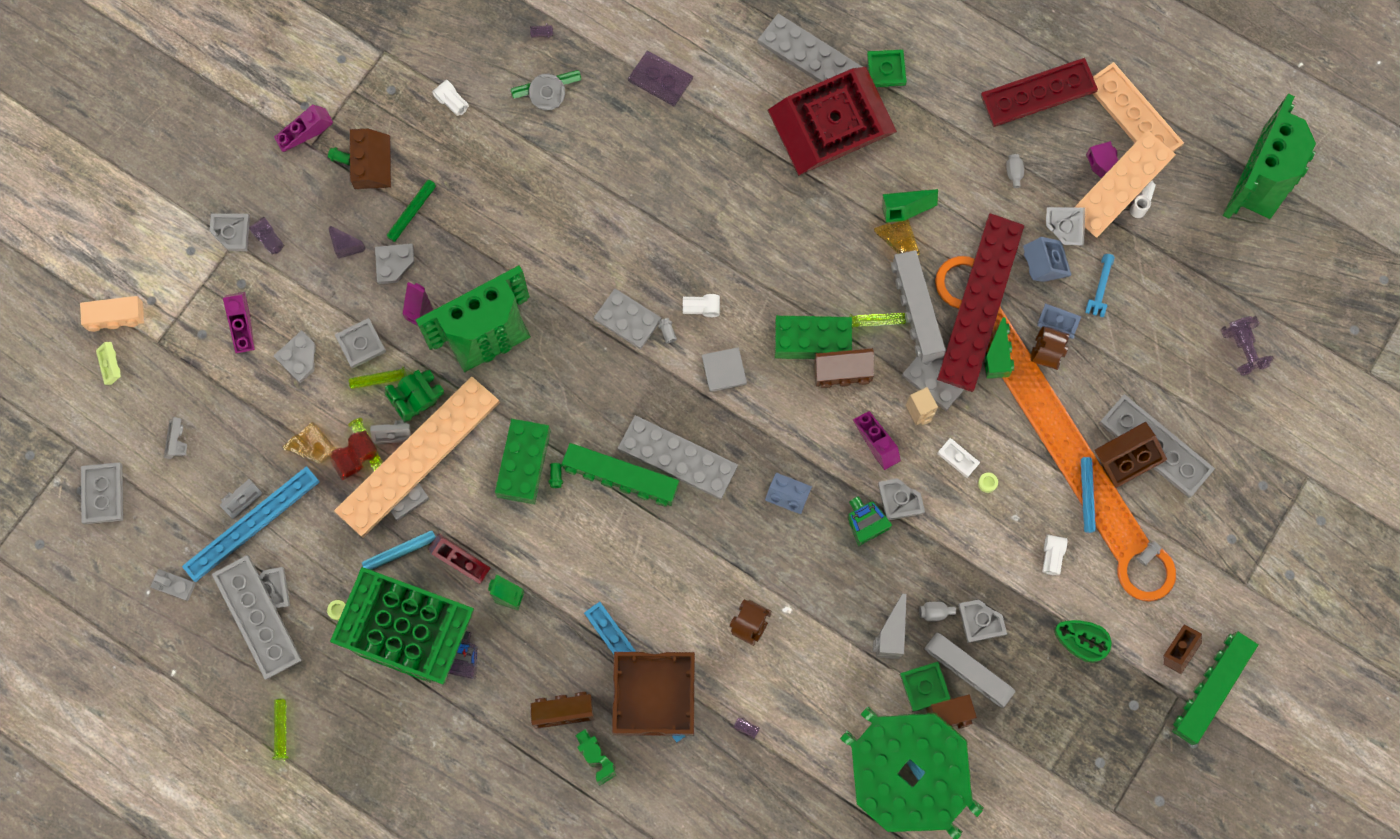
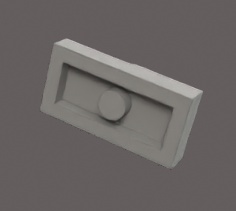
M173 417L169 421L164 458L166 459L186 455L187 444L177 441V438L183 432L181 418Z
M395 420L394 425L370 426L373 444L405 442L411 436L410 425L407 422L404 423L403 420Z
M248 479L233 494L229 492L221 499L220 507L233 519L257 499L262 492Z
M158 569L150 587L188 601L196 583Z

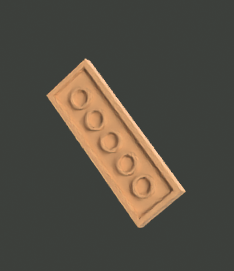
M1114 62L1093 76L1098 91L1093 93L1094 97L1134 143L1149 130L1172 152L1183 146L1184 142Z
M1147 130L1075 206L1077 208H1085V229L1095 238H1098L1176 154Z

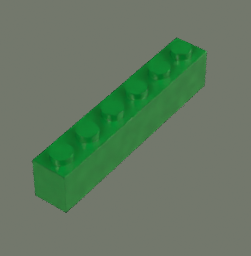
M569 443L562 461V467L566 473L571 475L578 473L583 475V478L586 480L594 481L595 479L601 481V484L606 487L612 488V486H615L623 493L630 494L632 492L638 494L637 497L643 500L650 498L655 500L656 504L664 507L667 505L672 506L679 487V480L573 443Z
M1239 631L1229 634L1225 638L1223 650H1219L1213 658L1215 663L1212 667L1209 666L1203 674L1205 679L1202 683L1199 682L1193 690L1195 695L1192 700L1188 699L1183 706L1185 711L1182 716L1178 715L1172 724L1175 726L1172 732L1190 745L1199 743L1259 645Z

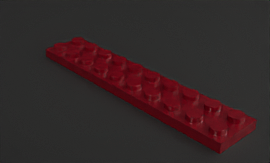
M989 213L939 370L938 381L970 392L975 390L1025 225Z

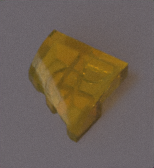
M908 219L874 228L875 233L897 254L915 250L917 255L920 254Z
M313 422L306 426L298 435H294L282 447L286 451H291L301 457L311 459V461L318 464L323 463L338 451Z

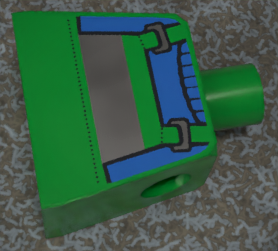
M859 496L849 501L854 511L849 513L847 518L858 547L891 529V522L873 501L864 505Z

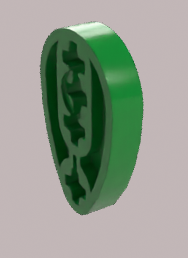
M1070 620L1061 622L1055 627L1054 633L1059 642L1070 653L1085 662H1098L1104 659L1111 650V637L1106 629L1100 625L1087 621ZM1065 626L1067 627L1066 631L1070 634L1066 633L1063 636L1061 635L1062 631L1059 630V628H1063ZM1084 634L1085 639L1088 641L1094 639V643L1097 645L1103 643V647L1106 650L1099 652V648L1096 646L1090 648L1087 642L1081 644L1078 636L1080 637Z

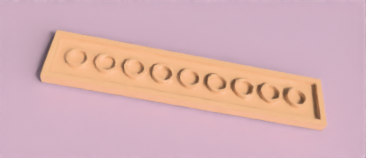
M470 377L334 512L357 534L364 538L500 401L476 379Z

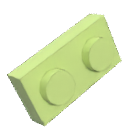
M104 342L96 350L104 384L112 385L121 377L120 368L116 361V352L113 349L112 342Z

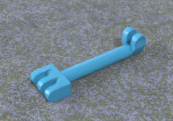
M1103 255L1101 263H1104L1096 296L1094 301L1088 300L1085 313L1089 314L1091 307H1094L1092 315L1096 316L1098 309H1101L1100 317L1104 318L1107 304L1102 303L1111 265H1113L1115 259L1114 255Z

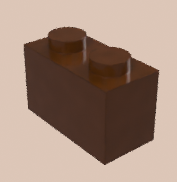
M1184 624L1163 655L1164 665L1182 675L1202 644V634Z

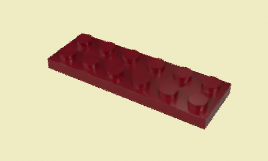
M1082 58L982 92L981 98L992 126L996 127L1096 93L1098 88L1086 59Z

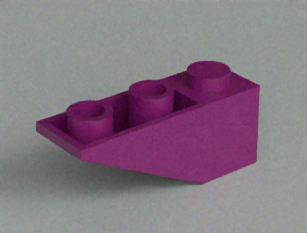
M312 104L275 135L274 138L281 151L285 152L321 134L333 124V121L326 108Z
M1111 141L1090 147L1086 154L1092 171L1101 179L1118 162L1117 150L1112 146Z
M408 282L402 314L405 320L418 326L416 319L433 311L425 288L418 283L412 284Z
M240 292L224 296L223 302L235 353L255 350L246 293Z
M870 411L853 419L875 459L884 470L901 462L898 446Z

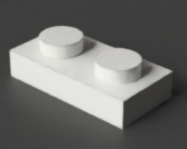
M951 438L937 453L966 478L980 464L977 459Z

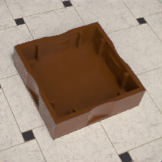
M614 652L612 734L626 736H694L695 652H665L660 654Z

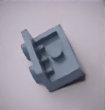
M1045 303L1037 326L1040 329L1042 326L1068 333L1069 338L1074 339L1081 316Z
M776 473L765 500L801 514L812 486Z

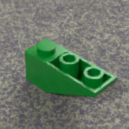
M938 189L883 194L882 210L886 223L905 221L937 206Z
M1005 317L1000 321L984 359L986 379L1009 377L1012 371H1014V360L1010 358L1012 343L1011 341L1008 342L1010 326L1009 323L1006 324Z
M496 575L494 580L491 579L488 587L494 602L501 606L519 610L524 595L523 588Z

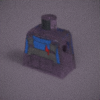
M466 631L449 671L450 675L476 679L478 647L475 644L469 643L471 632Z

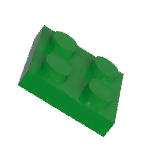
M904 50L867 51L868 72L875 87L906 86Z
M938 662L900 673L912 712L951 699Z

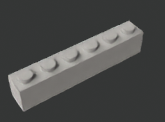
M917 251L895 254L893 262H891V269L897 276V279H895L896 287L898 290H901L900 300L902 306H905L907 311L905 312L906 322L911 325L910 336L916 343V356L920 357L921 363L943 359L946 350Z

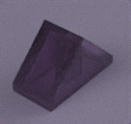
M332 226L328 228L338 259L365 251L366 248L362 241Z

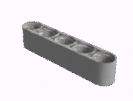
M936 632L924 648L927 653L1001 708H1004L1014 695L1015 690L943 635Z

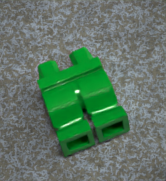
M419 370L415 371L413 374L402 378L396 388L393 385L385 386V396L392 406L395 407L396 412L404 423L410 421L413 416L419 415L420 412L436 405L437 399L444 395V390L440 384L432 388L428 384L434 381V376L430 370L421 373Z
M586 729L575 735L580 743L577 748L589 766L602 767V770L596 772V781L599 786L617 776L613 762L605 755L603 756V752L599 747L600 744L595 736L591 738Z

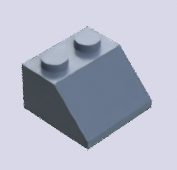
M1040 237L1023 246L1024 256L1030 268L1029 274L1033 280L1046 282L1071 276L1061 241Z

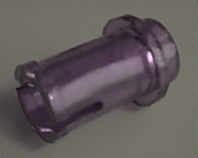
M548 23L544 26H530L531 38L545 36L550 38V36H553V26Z
M738 717L733 728L737 732L741 731L755 739L760 727L744 720L745 717Z

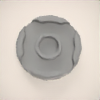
M549 73L541 74L531 82L529 98L538 109L545 111L553 110L559 107L564 100L565 87L557 76Z

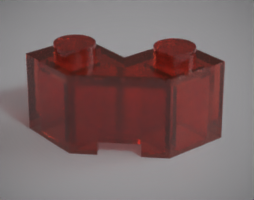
M365 430L362 432L357 431L348 438L347 447H340L332 452L330 462L341 480H344L363 469L364 466L362 464L366 460L374 459L377 456V448Z

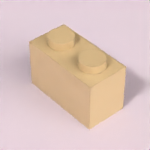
M928 387L911 394L906 403V407L916 425L920 423L925 425L931 422L938 408Z

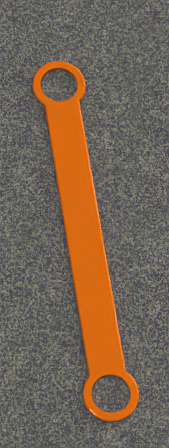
M968 256L953 257L944 262L939 268L935 279L936 289L939 296L948 305L959 309L961 300L953 297L947 291L944 282L945 275L955 266L966 265L972 267L974 258ZM1000 307L986 353L989 350L1000 321L1005 317L1006 324L1009 323L1010 326L1008 342L1011 341L1012 343L1010 358L1014 360V371H1012L1009 377L1002 379L1082 506L1081 459L1083 457L1092 458L1095 526L1118 561V579L1123 589L1132 597L1142 601H1156L1163 598L1171 591L1176 580V568L1172 558L1163 549L1160 550L1159 555H1155L1163 562L1166 569L1165 582L1158 590L1145 592L1137 589L1130 582L1127 574L1128 563L1133 556L1142 553L1150 541L1040 368L1030 360L1031 354Z

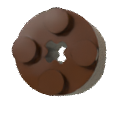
M1042 326L1035 339L1037 341L1036 345L1032 347L1030 360L1036 364L1058 370L1061 357H1065L1068 351V347L1065 345L1068 342L1069 334Z
M744 599L739 607L741 611L738 617H733L729 627L732 628L733 636L754 646L755 641L758 642L768 625L765 619L767 616L771 617L772 611L752 600L747 601Z

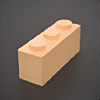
M138 296L80 303L81 325L88 331L95 332L102 328L117 329L119 326L135 327L138 324L144 323L143 302Z

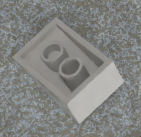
M906 594L901 595L879 635L873 640V652H876V658L900 659L904 654Z

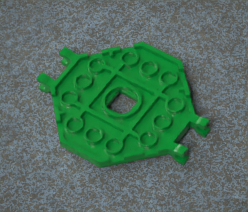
M867 706L861 713L863 718L872 723L859 739H856L848 730L840 738V740L852 748L857 805L887 832L946 830L953 839H959L963 831L952 822L966 806L976 817L984 809L972 797L967 740L936 713L878 716ZM909 759L925 772L914 786H911L898 774Z

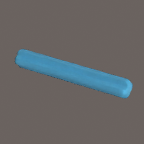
M1083 457L1081 459L1084 532L1093 533L1096 527L1092 458Z

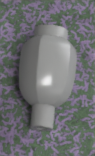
M1012 154L1008 156L1006 162L1007 175L1013 181V188H1020V180L1024 176V163L1018 154Z
M927 602L924 606L919 607V616L926 621H941L948 615H956V607H947L942 602Z

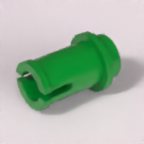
M337 147L330 148L328 158L332 162L338 161L348 166L350 165V154L338 150Z
M551 463L548 484H550L551 488H561L564 483L562 480V464Z

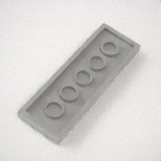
M779 13L757 42L819 83L852 68L862 67Z
M1124 394L1099 424L1117 438L1138 425L1147 422L1167 457V461L1153 469L1188 498L1192 497L1215 468Z
M636 415L618 446L619 451L720 500L738 468V464Z
M249 555L212 574L265 680L302 661Z

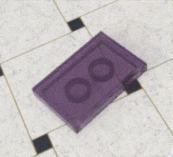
M648 50L628 77L629 82L675 107L693 80L691 74Z

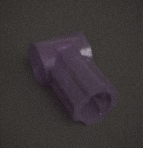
M262 217L248 227L271 255L279 253L284 247V244L275 234L274 229L265 217Z

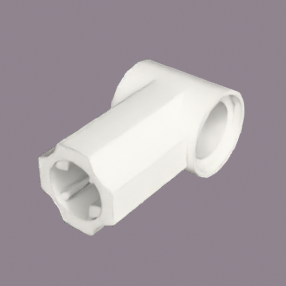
M445 80L432 91L434 97L441 104H445L456 116L464 114L469 107L468 103L457 93L454 86L448 80Z
M1153 181L1133 200L1130 207V214L1133 217L1142 218L1150 208L1156 185Z
M706 294L703 297H683V314H703L705 317H717L720 315V296Z
M1053 535L1046 536L1043 573L1060 575L1063 555L1067 548V538Z

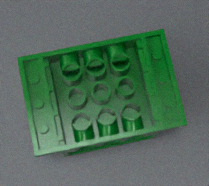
M1288 93L1264 125L1222 216L1229 219L1233 213H1238L1240 207H1244L1271 219L1289 192L1291 193L1301 177H1304L1309 168L1307 164L1311 162L1316 153L1313 151L1316 142L1306 120L1291 113L1295 106L1292 104L1295 96Z
M518 265L416 319L430 350L433 348L438 349L447 342L465 373L484 362H491L495 359V356L500 353L505 354L509 352L513 346L530 338L531 336L518 309V305L525 303L530 298L523 270Z
M361 567L330 643L348 649L359 657L429 683L434 681L444 685L474 608Z

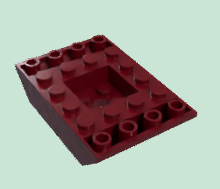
M866 67L852 68L784 98L767 110L798 176L897 133ZM832 112L839 114L840 119L838 121H833L830 118Z

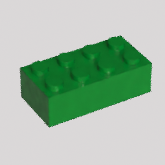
M776 315L775 359H815L816 353L852 350V317Z
M511 418L495 489L497 498L535 505L551 433L549 425Z

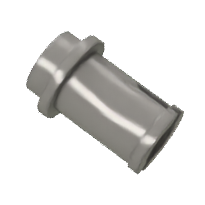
M669 318L659 321L658 326L662 330L665 343L667 344L677 340L672 328L673 322Z
M1155 541L1149 542L1145 550L1136 559L1142 565L1147 566L1156 554H1160L1162 548Z

